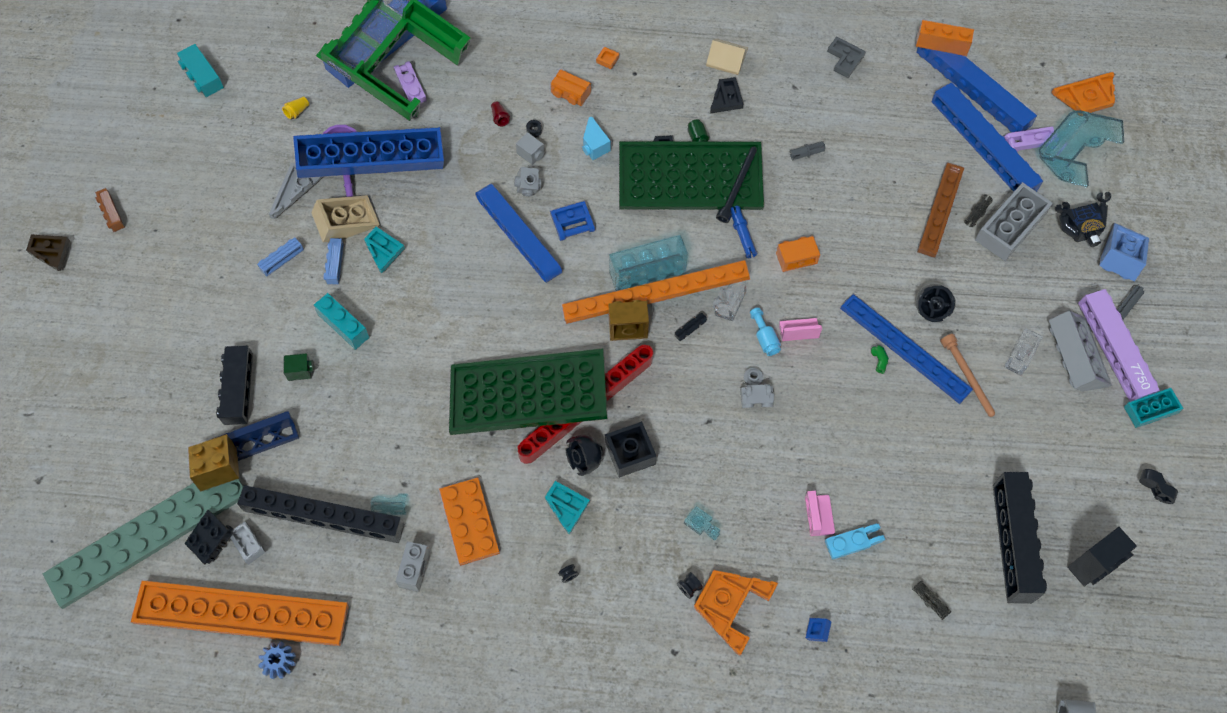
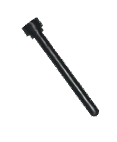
M756 147L750 148L725 206L717 212L716 219L720 222L729 223L732 217L731 208L757 152Z

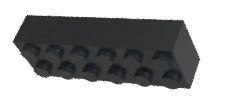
M1003 472L992 486L1007 603L1032 604L1044 595L1047 590V583L1043 579L1042 573L1044 562L1043 559H1040L1039 552L1041 550V541L1037 537L1038 520L1034 515L1036 504L1031 494L1033 482L1029 479V472Z

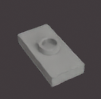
M243 522L232 531L233 535L230 538L248 565L265 553L262 545L246 522Z

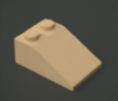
M368 195L318 199L311 212L323 242H330V238L343 240L380 225Z

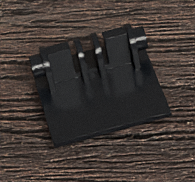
M207 510L184 544L204 565L206 563L210 564L212 561H215V558L220 553L219 551H222L219 545L225 546L226 543L224 541H228L230 536L233 535V528L229 525L225 526L210 510Z

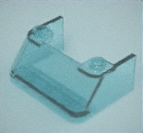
M1080 110L1073 111L1067 115L1039 148V157L1059 180L1088 187L1087 163L1075 161L1074 159L1085 146L1097 148L1106 140L1123 144L1125 142L1123 120Z

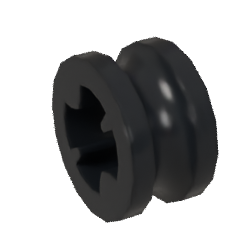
M530 120L526 124V131L535 138L539 137L542 134V125L538 120Z
M574 564L568 565L558 572V575L563 577V583H567L579 575V572L574 570Z

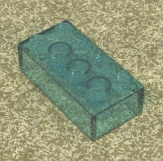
M681 235L609 254V274L615 290L628 289L654 280L660 281L672 275L678 276L686 272L688 252Z

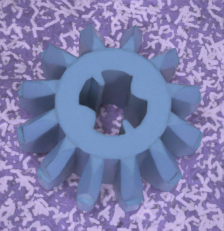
M273 642L270 645L271 649L263 648L266 654L259 655V659L262 662L258 666L260 669H263V675H269L271 679H275L278 675L282 679L284 678V672L291 673L289 666H295L296 663L292 659L296 657V654L291 652L292 648L289 645L285 646L283 642H279L276 646ZM275 658L280 659L278 664L274 662Z

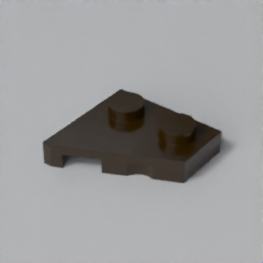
M31 234L26 251L50 267L61 271L70 240L64 236Z

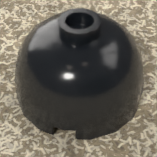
M929 284L918 292L916 308L925 320L941 322L952 315L956 300L947 287L940 284Z
M578 435L567 440L566 443H569V447L566 448L567 460L573 470L577 468L580 472L577 473L579 476L590 474L599 467L603 449L594 438L588 435Z

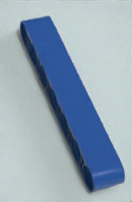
M489 184L475 193L479 203L544 282L547 283L562 273V269L557 261L493 184Z

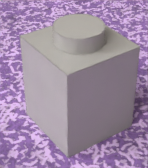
M527 132L516 143V151L519 156L533 165L544 156V145Z

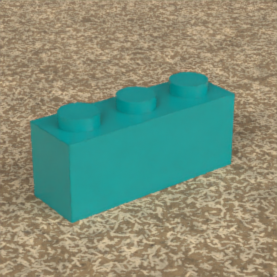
M196 44L177 53L180 59L177 61L182 70L186 69L187 72L185 73L190 81L194 80L195 83L193 85L198 93L202 92L205 97H208L224 88L219 76Z
M329 293L325 294L313 305L318 316L355 350L370 338L366 328Z

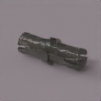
M984 194L979 202L972 207L971 213L964 220L967 226L972 222L969 227H974L980 217L985 215L986 209L993 202L991 196L985 200L988 195Z
M922 580L912 588L925 602L924 605L930 607L941 620H944L952 612L938 598L939 595L937 593L934 594Z

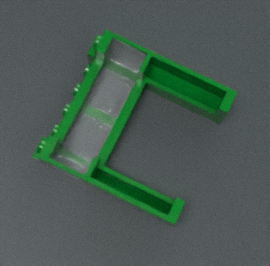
M367 0L362 8V12L354 16L349 27L346 26L344 28L342 36L339 39H332L328 44L325 43L316 57L411 121L414 116L417 117L419 115L421 101L416 97L411 102L372 76L371 73L406 30L457 66L460 62L461 54L463 55L465 50H467L471 38L418 0Z

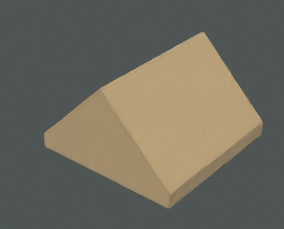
M714 39L712 40L706 66L739 75L748 47Z

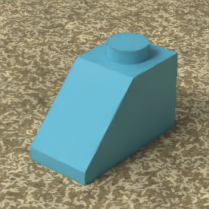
M591 116L587 122L582 149L587 156L589 155L592 160H595L611 151V141Z

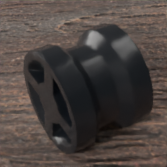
M691 572L686 574L684 580L677 582L681 592L689 599L694 596L696 591H700L703 588L701 582Z

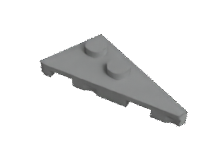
M291 162L270 210V218H277L323 177L298 178L296 163Z

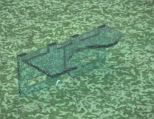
M398 494V496L393 498L383 496L372 497L370 502L371 511L382 510L379 513L386 514L389 511L392 515H406L405 501L408 494Z

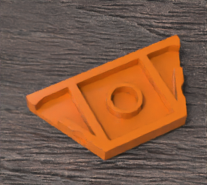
M1114 72L1054 88L1051 93L1080 115L1113 107L1115 103Z

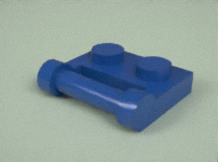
M585 201L550 211L560 241L566 240V237L583 232L595 231ZM583 221L586 222L585 225L563 231V227Z

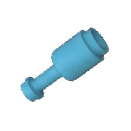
M754 308L750 311V317L755 319L759 327L756 337L763 352L767 356H773L781 351V343L774 328L766 326L762 318L763 311L760 308Z

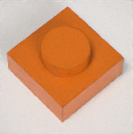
M604 47L596 58V63L612 69L619 58V53Z

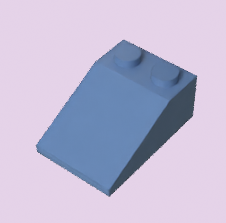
M1114 223L1101 255L1099 266L1108 272L1112 271L1124 279H1130L1135 282L1147 262L1149 238Z

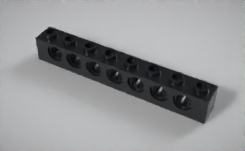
M246 485L243 486L237 503L243 512L398 544L404 528V522L398 516Z

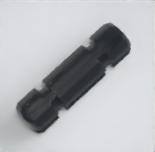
M703 313L697 314L696 318L688 321L682 326V329L679 328L675 331L674 336L678 341H682L686 338V335L689 336L698 329L699 325H703L707 321V317Z

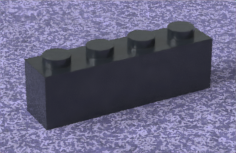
M248 345L225 346L224 354L221 355L223 371H220L221 389L218 390L220 405L216 409V415L223 425L248 424L253 353Z

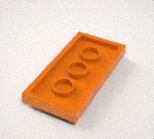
M478 477L440 488L460 566L500 554Z

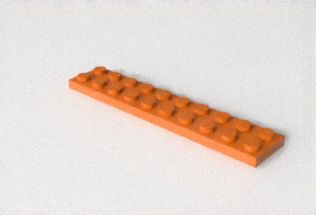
M141 581L131 622L141 625L341 646L349 604L337 601Z

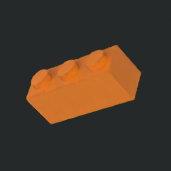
M922 20L917 35L916 47L967 56L972 44L974 29Z

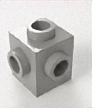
M526 167L519 169L514 180L517 193H521L523 196L535 195L538 189L541 188L539 169Z

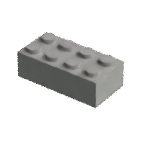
M1022 182L981 228L975 241L1006 261L1045 217L1053 203Z

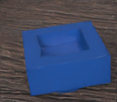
M810 618L805 638L809 641L827 642L832 622L823 618Z

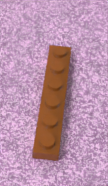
M947 162L917 251L918 253L933 258L936 257L964 167Z

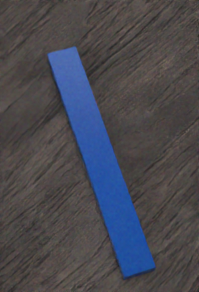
M854 294L841 306L840 309L957 403L961 404L972 392L973 388Z

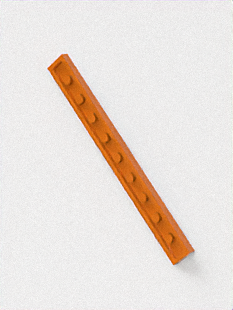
M743 260L562 304L566 324L609 314V303L616 301L632 302L634 300H641L651 304L750 280L746 261Z

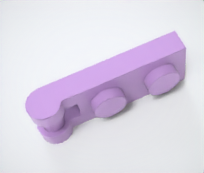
M410 61L405 62L401 66H393L407 100L411 102L416 97L421 103L427 101Z
M1053 126L1012 132L1004 136L1006 141L1017 152L1019 150L1056 145L1058 142Z

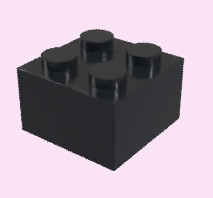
M642 421L605 434V444L619 478L656 465L657 456Z

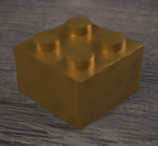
M634 300L632 302L616 301L609 303L610 341L648 339L649 317L647 301Z
M227 434L188 447L190 479L200 492L239 479L237 448Z

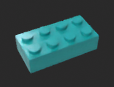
M1172 388L1128 402L1124 406L1135 428L1178 414L1184 409Z

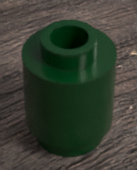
M695 119L688 123L687 131L691 141L709 140V135L703 122Z

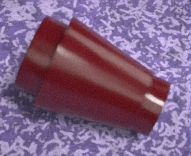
M495 101L491 104L493 121L499 127L506 126L510 121V115L499 101Z

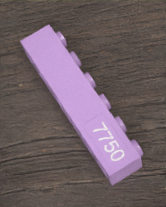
M1106 289L1085 295L1078 304L1129 401L1131 402L1160 391L1157 381L1152 377L1147 363L1144 362L1138 346L1135 345L1129 329L1126 328L1121 314L1115 308L1112 297L1107 293Z

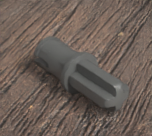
M823 141L810 145L804 144L802 147L790 149L789 152L792 153L790 157L792 161L803 157L809 158L813 154L824 152L826 147Z

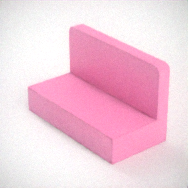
M817 318L780 321L781 340L792 341L819 338L822 325H818Z
M808 491L805 496L810 536L833 535L835 528L829 495L816 496V491Z

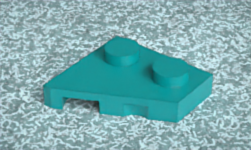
M375 227L364 238L380 273H383L405 249L402 243L378 227Z
M557 481L553 483L545 496L546 502L566 532L571 534L589 505L590 500Z

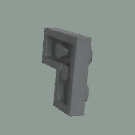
M837 36L827 50L830 54L840 58L833 71L846 78L850 77L866 54V51Z

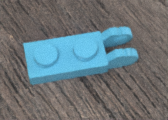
M879 524L858 528L825 539V544L832 560L868 549L885 541L884 535L870 540L867 537V534L880 529Z

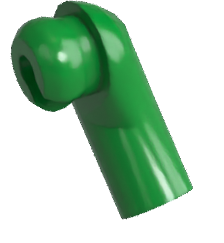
M880 345L873 346L871 354L878 358L876 372L884 374L889 357L884 347Z

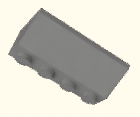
M1069 310L1050 319V332L1056 338V348L1064 359L1062 363L1069 372L1071 386L1082 392L1112 386L1086 318Z

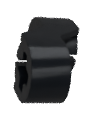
M1144 469L1139 482L1151 489L1156 500L1166 504H1174L1178 490L1166 484L1162 473L1152 469Z

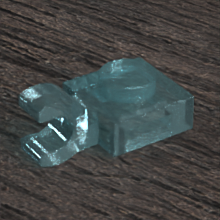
M697 506L684 520V524L699 535L704 531L714 541L720 535V530L710 523L712 517Z

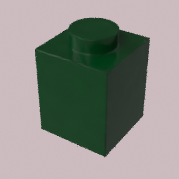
M307 353L284 356L283 373L288 381L311 379V372L314 371V362L310 360Z

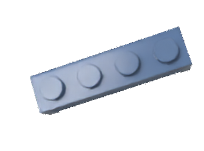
M294 237L283 246H280L275 252L270 253L268 257L260 260L257 265L267 277L304 249L301 243Z
M330 238V243H328L329 251L326 254V273H324V280H326L327 284H339L344 247L342 239Z

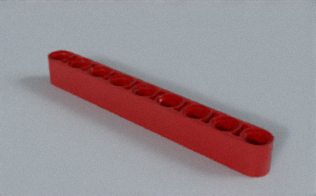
M639 346L605 373L607 401L651 366L653 349L650 346ZM641 355H647V356H649V357H648V358H641L640 356H641ZM632 366L634 369L628 370L626 367ZM619 378L620 381L614 382L611 379ZM581 422L556 424L562 427L559 430L553 429L555 425L540 426L518 445L520 461L525 464L534 462ZM541 437L547 439L545 442L537 441ZM527 449L532 451L528 455L522 454V452Z

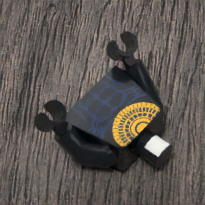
M1102 192L1097 194L1096 198L1100 202L1099 205L1096 202L1070 209L1068 202L1056 205L1055 211L1060 213L1061 230L1072 237L1075 242L1087 240L1090 247L1098 246L1101 243L1099 236L1107 224L1108 205L1106 202L1111 199L1110 192H1105V199H1103Z

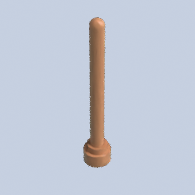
M954 334L945 336L940 340L944 348L951 351L987 415L993 417L995 411L957 348V338Z

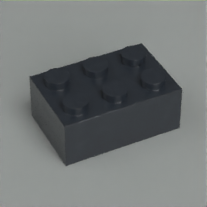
M1119 526L1067 568L1084 587L1089 583L1095 585L1134 555L1131 551L1137 545Z

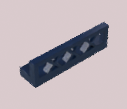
M289 411L226 433L237 448L238 461L299 439L293 417ZM291 427L293 435L287 437L280 435L283 429ZM266 435L274 436L271 443L264 444L261 441ZM247 442L255 443L252 450L245 451L242 448Z

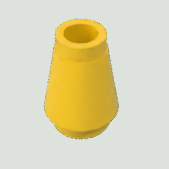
M303 96L285 103L282 111L288 119H295L309 106V102Z

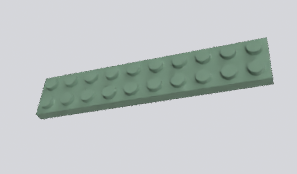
M236 479L201 492L192 483L42 573L59 607L62 609L66 608L194 530L207 510H210L216 516L238 503L243 488L240 480Z

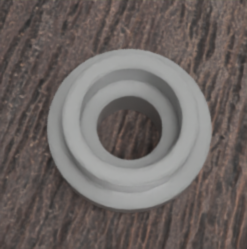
M750 368L745 371L744 381L747 385H760L762 383L763 374L760 370ZM750 375H756L757 378L753 379Z

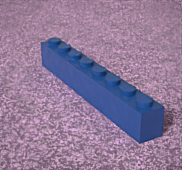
M918 47L916 53L921 58H924L933 68L942 73L945 78L949 79L972 100L977 102L985 111L989 112L997 121L1007 127L1010 132L1026 131L1033 125L1037 115L967 57Z
M951 82L935 91L931 102L1013 192L1022 182L1036 192L1039 190L1043 183L1040 175L1011 147L994 126L984 118L983 114L972 105L971 101L961 93L959 88Z

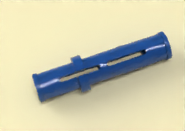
M735 206L736 213L734 208H731L734 222L733 227L738 232L746 258L750 259L751 253L753 257L757 256L758 253L749 234L747 220L743 218L740 206Z

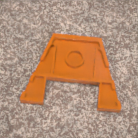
M713 570L694 605V609L735 653L741 656L750 638L730 626L749 591L769 601L778 583Z

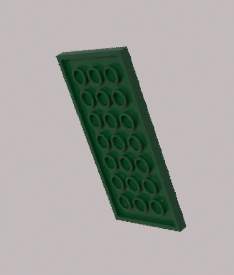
M619 141V210H719L725 206L751 147H756L757 152L732 207L734 210H736L735 206H740L741 210H763L761 142Z
M603 348L451 365L450 435L608 419Z

